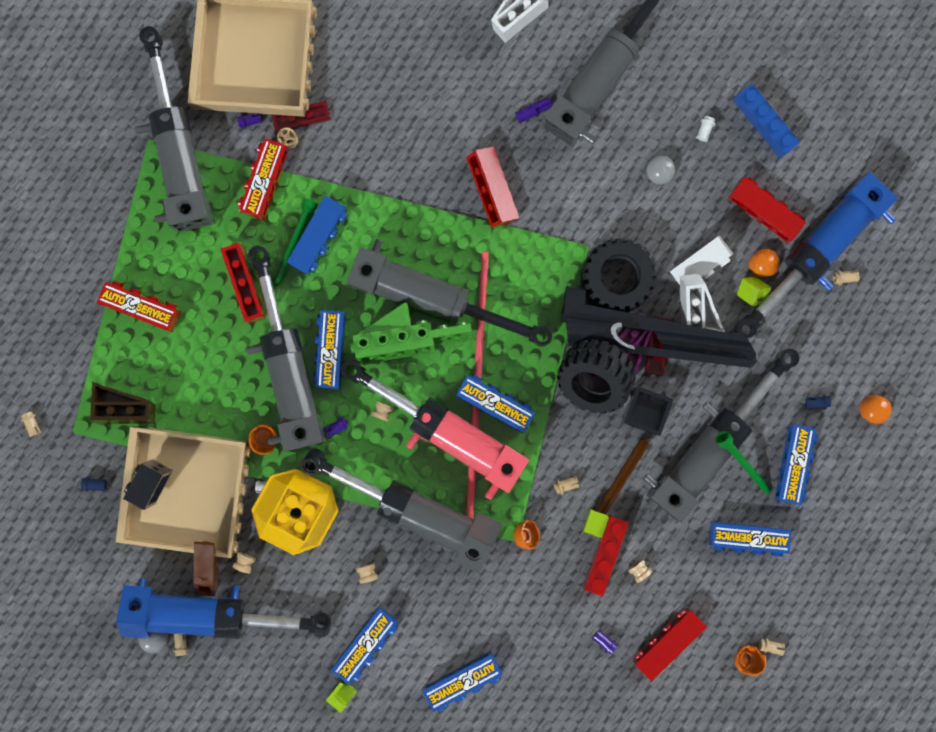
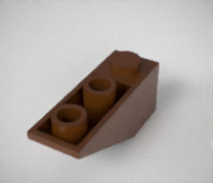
M194 541L196 595L215 596L220 578L215 544L207 541Z

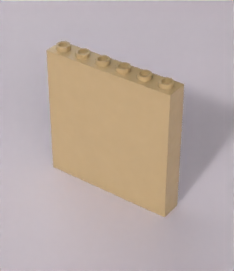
M197 0L188 104L191 109L305 117L306 110H309L307 92L311 90V81L308 80L309 74H312L310 55L314 54V44H311L312 37H315L313 19L317 18V8L314 7L312 0Z
M136 425L130 427L116 542L194 553V541H207L215 544L216 556L232 558L239 549L237 534H240L242 527L239 518L244 511L242 496H245L247 488L246 484H244V479L248 476L249 465H246L247 458H250L251 455L249 441ZM153 459L172 469L173 472L156 504L143 510L123 499L126 494L124 489L129 482L133 481L135 477L133 472L137 465Z

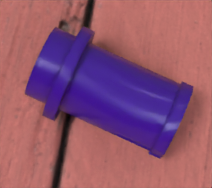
M250 113L243 116L240 114L237 117L239 127H244V129L247 126L262 123L259 113Z
M338 417L335 422L324 427L323 430L327 432L325 434L330 439L340 431H346L349 424L344 417Z
M601 630L592 638V640L605 649V653L612 654L618 646L615 644V640L612 641Z

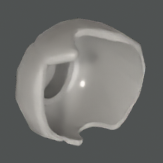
M658 155L653 157L646 167L648 179L654 184L659 185L670 182L675 174L673 161L667 156Z
M150 632L149 639L138 638L139 645L145 652L151 654L160 653L168 645V633Z

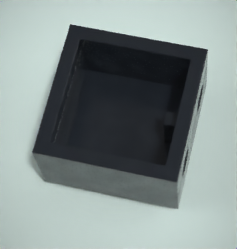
M634 386L621 423L656 436H661L674 399L639 386Z
M153 459L141 465L138 464L133 472V475H135L133 481L129 482L124 489L126 494L123 499L143 510L155 505L173 470Z

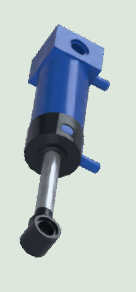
M871 172L857 179L840 197L841 201L785 258L784 261L792 272L751 315H746L743 320L736 323L734 326L735 334L746 336L747 338L753 337L760 327L759 323L800 279L810 285H814L818 281L824 288L830 291L834 285L823 275L871 222L879 219L881 216L890 224L896 221V218L888 209L898 197ZM743 324L749 326L750 331L748 334L743 333Z
M140 578L137 586L123 585L116 620L121 637L149 639L150 632L239 639L243 626L309 630V633H313L319 638L326 637L331 630V618L323 612L317 613L314 616L310 615V618L244 614V601L238 599L239 585L232 586L230 598L213 599L153 594L152 587H145V578ZM320 622L326 624L323 628H319L316 625Z

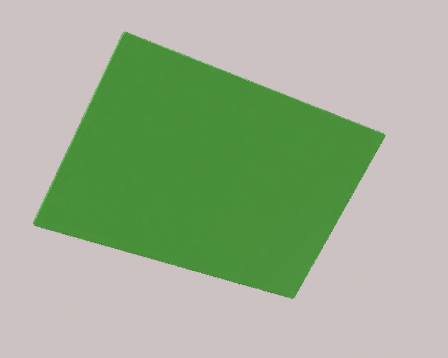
M149 140L112 281L124 284L123 289L128 291L130 288L141 291V296L146 298L148 294L159 298L158 302L165 305L167 301L177 305L176 309L182 312L172 333L108 307L104 308L73 432L127 447L130 427L135 425L248 441L249 433L255 426L266 424L270 425L277 432V436L280 435L278 424H281L267 363L263 358L262 351L249 355L246 353V347L260 344L259 337L272 332L257 270L253 269V265L248 258V252L252 247L262 246L270 254L271 266L268 267L282 327L283 329L296 328L298 331L317 415H321L323 427L332 424L338 417H344L349 427H347L346 431L342 430L330 439L326 436L327 442L284 452L282 443L276 444L274 450L265 455L255 453L251 449L250 458H247L246 464L249 465L248 476L267 481L269 476L294 468L302 470L300 466L302 460L310 449L316 448L325 454L328 463L385 491L394 479L414 489V491L466 516L469 466L421 437L412 450L406 447V444L413 435L409 428L413 423L414 416L360 382L356 384L342 375L341 389L316 388L312 382L313 372L317 370V365L314 364V354L318 353L315 337L316 334H319L320 326H317V315H320L321 310L344 311L346 313L342 366L347 361L359 363L356 356L351 352L350 341H353L352 335L359 334L402 305L375 295V297L352 289L346 284L360 247L372 250L376 239L383 241L379 253L386 256L387 260L469 290L467 299H469L468 303L477 307L482 264L481 254L482 252H488L485 310L531 327L534 325L547 327L552 332L551 342L544 347H538L528 341L529 338L487 322L484 324L481 383L487 386L489 383L499 388V393L512 395L516 398L515 402L520 405L524 402L532 407L531 411L535 412L525 433L516 431L481 410L479 413V429L529 459L510 492L507 493L499 488L492 500L485 497L493 483L486 480L485 476L476 471L473 519L477 512H480L502 523L497 538L514 541L513 532L515 526L524 519L557 383V372L562 362L567 341L566 321H561L566 285L580 287L581 272L589 247L584 244L506 225L491 228L489 221L281 171L265 220L263 221L242 214L238 207L240 198L244 197L246 192L244 189L246 180L250 179L252 174V164L195 150L203 191L210 198L215 224L177 232L168 226V221L155 222L154 217L156 215L166 213L163 199L167 198L156 143L154 140ZM324 196L345 206L348 215L343 223H339L337 227L338 233L327 244L329 248L324 257L321 256L317 262L319 266L315 273L311 272L310 276L288 265L281 284L275 286L273 280L303 211L301 209L303 198L318 203L316 210ZM316 210L313 211L312 214H311V213L309 214L308 219H307V221H306V224H305V226H304V228H303V231H302V233H301V236L303 235V233H304L305 229L307 228L309 222L311 221L312 217L314 216ZM238 242L244 247L267 318L251 324L244 321L220 250ZM258 252L255 255L256 261L263 259V252ZM366 269L363 275H370L372 273V269ZM409 307L412 325H415V322L426 321L431 323L432 330L440 325H447V327L455 326L451 322ZM464 314L458 321L466 322V324L471 323L472 339L436 344V352L362 364L361 366L367 369V374L421 407L431 397L471 424L472 405L455 395L465 377L474 374L477 319ZM539 332L537 339L540 342H545L547 340L546 333ZM351 365L348 367L347 373L349 376H354L357 373L356 366ZM92 382L150 400L156 405L155 424H96L90 421ZM376 401L394 407V410L389 414V422L371 415L372 411L376 408ZM304 428L299 432L301 438L306 436ZM505 463L501 468V471L505 474L510 473L512 470V466L509 463ZM324 473L312 475L331 485L335 498L375 508L380 507L379 500Z

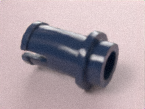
M826 394L816 397L806 396V409H827V407H831V398L826 396Z
M89 476L82 478L81 489H84L85 492H88V490L106 491L107 479H91Z

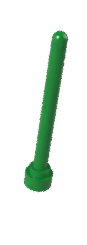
M303 198L301 203L303 211L273 280L275 286L281 284L289 265L287 261L298 243L308 216L316 210L318 203L307 198Z
M728 431L720 432L715 438L716 443L721 448L727 449L765 494H769L771 488L734 446L733 437Z

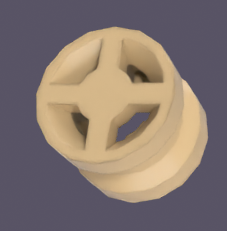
M283 128L279 131L277 135L279 143L286 145L288 149L296 147L298 137L291 128Z
M376 401V408L372 411L371 415L389 422V414L394 410V407Z
M238 552V559L233 563L232 567L240 572L250 574L252 570L251 565L255 563L256 558L246 553Z
M644 559L638 560L628 568L629 573L635 576L637 583L643 581L652 573V570L646 567Z
M375 563L356 568L357 573L360 575V584L378 579V575L374 571Z

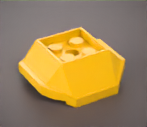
M298 468L270 475L251 509L259 538L292 555L320 546L339 512L331 485L304 473ZM293 508H299L301 513L299 516L294 517L290 514V511Z

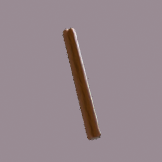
M640 439L596 508V512L606 515L648 448L649 443L646 440Z

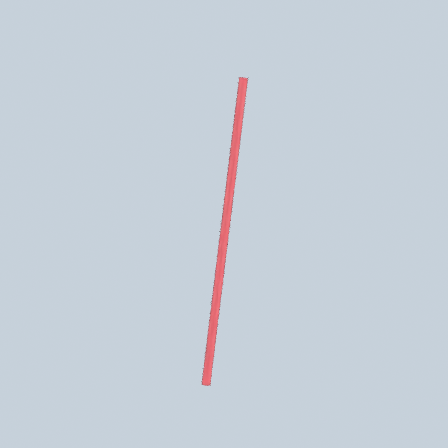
M482 252L481 254L482 264L478 307L485 309L488 252ZM477 319L474 375L482 378L485 322ZM472 406L471 424L479 429L480 410ZM469 467L466 516L473 519L476 471Z

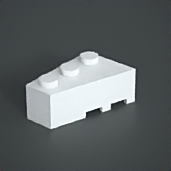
M504 0L491 19L493 30L506 43L549 8L548 0Z
M719 235L671 270L670 273L679 285L680 276L699 273L701 277L704 276L706 279L715 272L713 269L716 266L720 265L723 267L730 262L729 257L733 253Z
M699 273L680 276L681 324L725 332L707 286Z

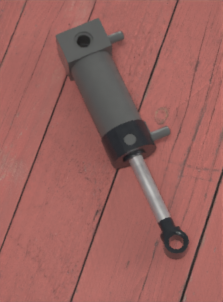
M146 26L141 29L139 38L144 44L145 52L149 53L161 109L150 113V123L135 127V131L137 134L151 131L152 139L156 143L167 198L163 199L166 213L156 215L154 217L155 222L168 221V226L177 232L213 225L215 221L210 198L203 191L187 109L172 107L160 54L163 39L154 27ZM150 36H155L153 41L148 42Z
M254 246L249 250L248 258L253 265V269L257 270L272 332L259 337L260 344L246 347V353L249 355L262 351L263 358L267 363L281 424H278L280 435L268 438L269 445L282 443L285 452L327 442L321 415H317L298 331L296 328L283 329L268 270V267L271 266L270 254L262 246ZM258 252H263L264 254L261 261L255 260V255ZM302 428L306 431L304 438H301L299 435Z
M790 348L779 351L773 362V368L735 413L724 407L717 411L706 402L702 408L713 416L707 424V428L667 476L662 475L658 481L649 474L643 477V480L652 486V489L646 496L673 519L682 523L699 503L696 498L732 456L727 449L721 448L716 443V436L722 431H728L733 437L734 446L739 449L752 433V429L744 420L779 377L799 363L800 357L798 352ZM786 353L791 356V362L789 364H787L784 361V355ZM674 494L675 499L670 503L669 497Z
M313 448L308 451L300 465L304 473L308 475L324 473L379 500L380 507L376 515L382 517L379 523L381 527H386L389 521L396 525L399 524L456 552L455 563L479 574L494 546L502 523L480 512H477L474 519L469 518L394 479L385 491L328 463V459H326L325 454L321 450Z

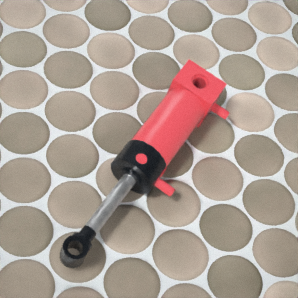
M347 361L343 364L341 372L346 379L356 384L360 382L414 416L413 423L409 428L413 435L406 444V447L412 450L420 437L427 442L433 443L493 483L485 495L490 500H492L499 488L507 493L510 492L529 462L528 458L492 438L433 398L429 397L425 404H422L420 407L367 374V369L363 368L359 363ZM351 365L357 368V373L354 376H349L347 373V369ZM505 463L511 464L512 470L510 473L505 474L501 471Z

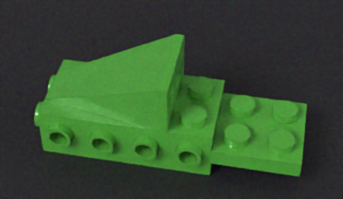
M403 303L359 334L352 335L353 341H350L351 352L356 356L360 365L436 352V344L472 339L471 323L458 322L452 327L440 325L436 326L434 330H432L431 323L426 321L415 322V325H412L408 304Z

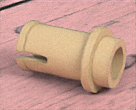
M837 270L836 273H833L834 284L840 286L843 283L858 282V270L845 272Z
M28 412L21 416V422H24L29 437L42 433L35 419L36 414L33 415V412Z
M573 476L563 481L557 480L554 483V488L557 494L563 495V492L579 488V484H577L576 476Z
M174 634L175 650L173 652H175V656L187 655L189 648H187L186 635Z
M767 638L759 641L758 649L763 654L768 652L780 656L784 655V650L777 649H785L784 643L772 642Z

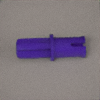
M546 97L534 104L530 103V106L515 112L519 123L521 124L534 116L538 117V114L552 107L550 98Z

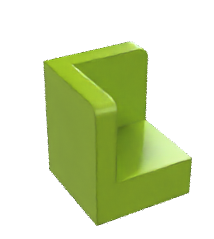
M755 276L742 278L737 296L751 306L761 305L768 297L772 287Z
M589 509L582 531L602 538L609 516Z
M341 680L328 695L326 701L341 713L356 693V689Z

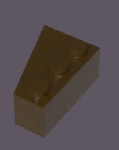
M92 382L90 421L96 424H155L156 405L153 402Z

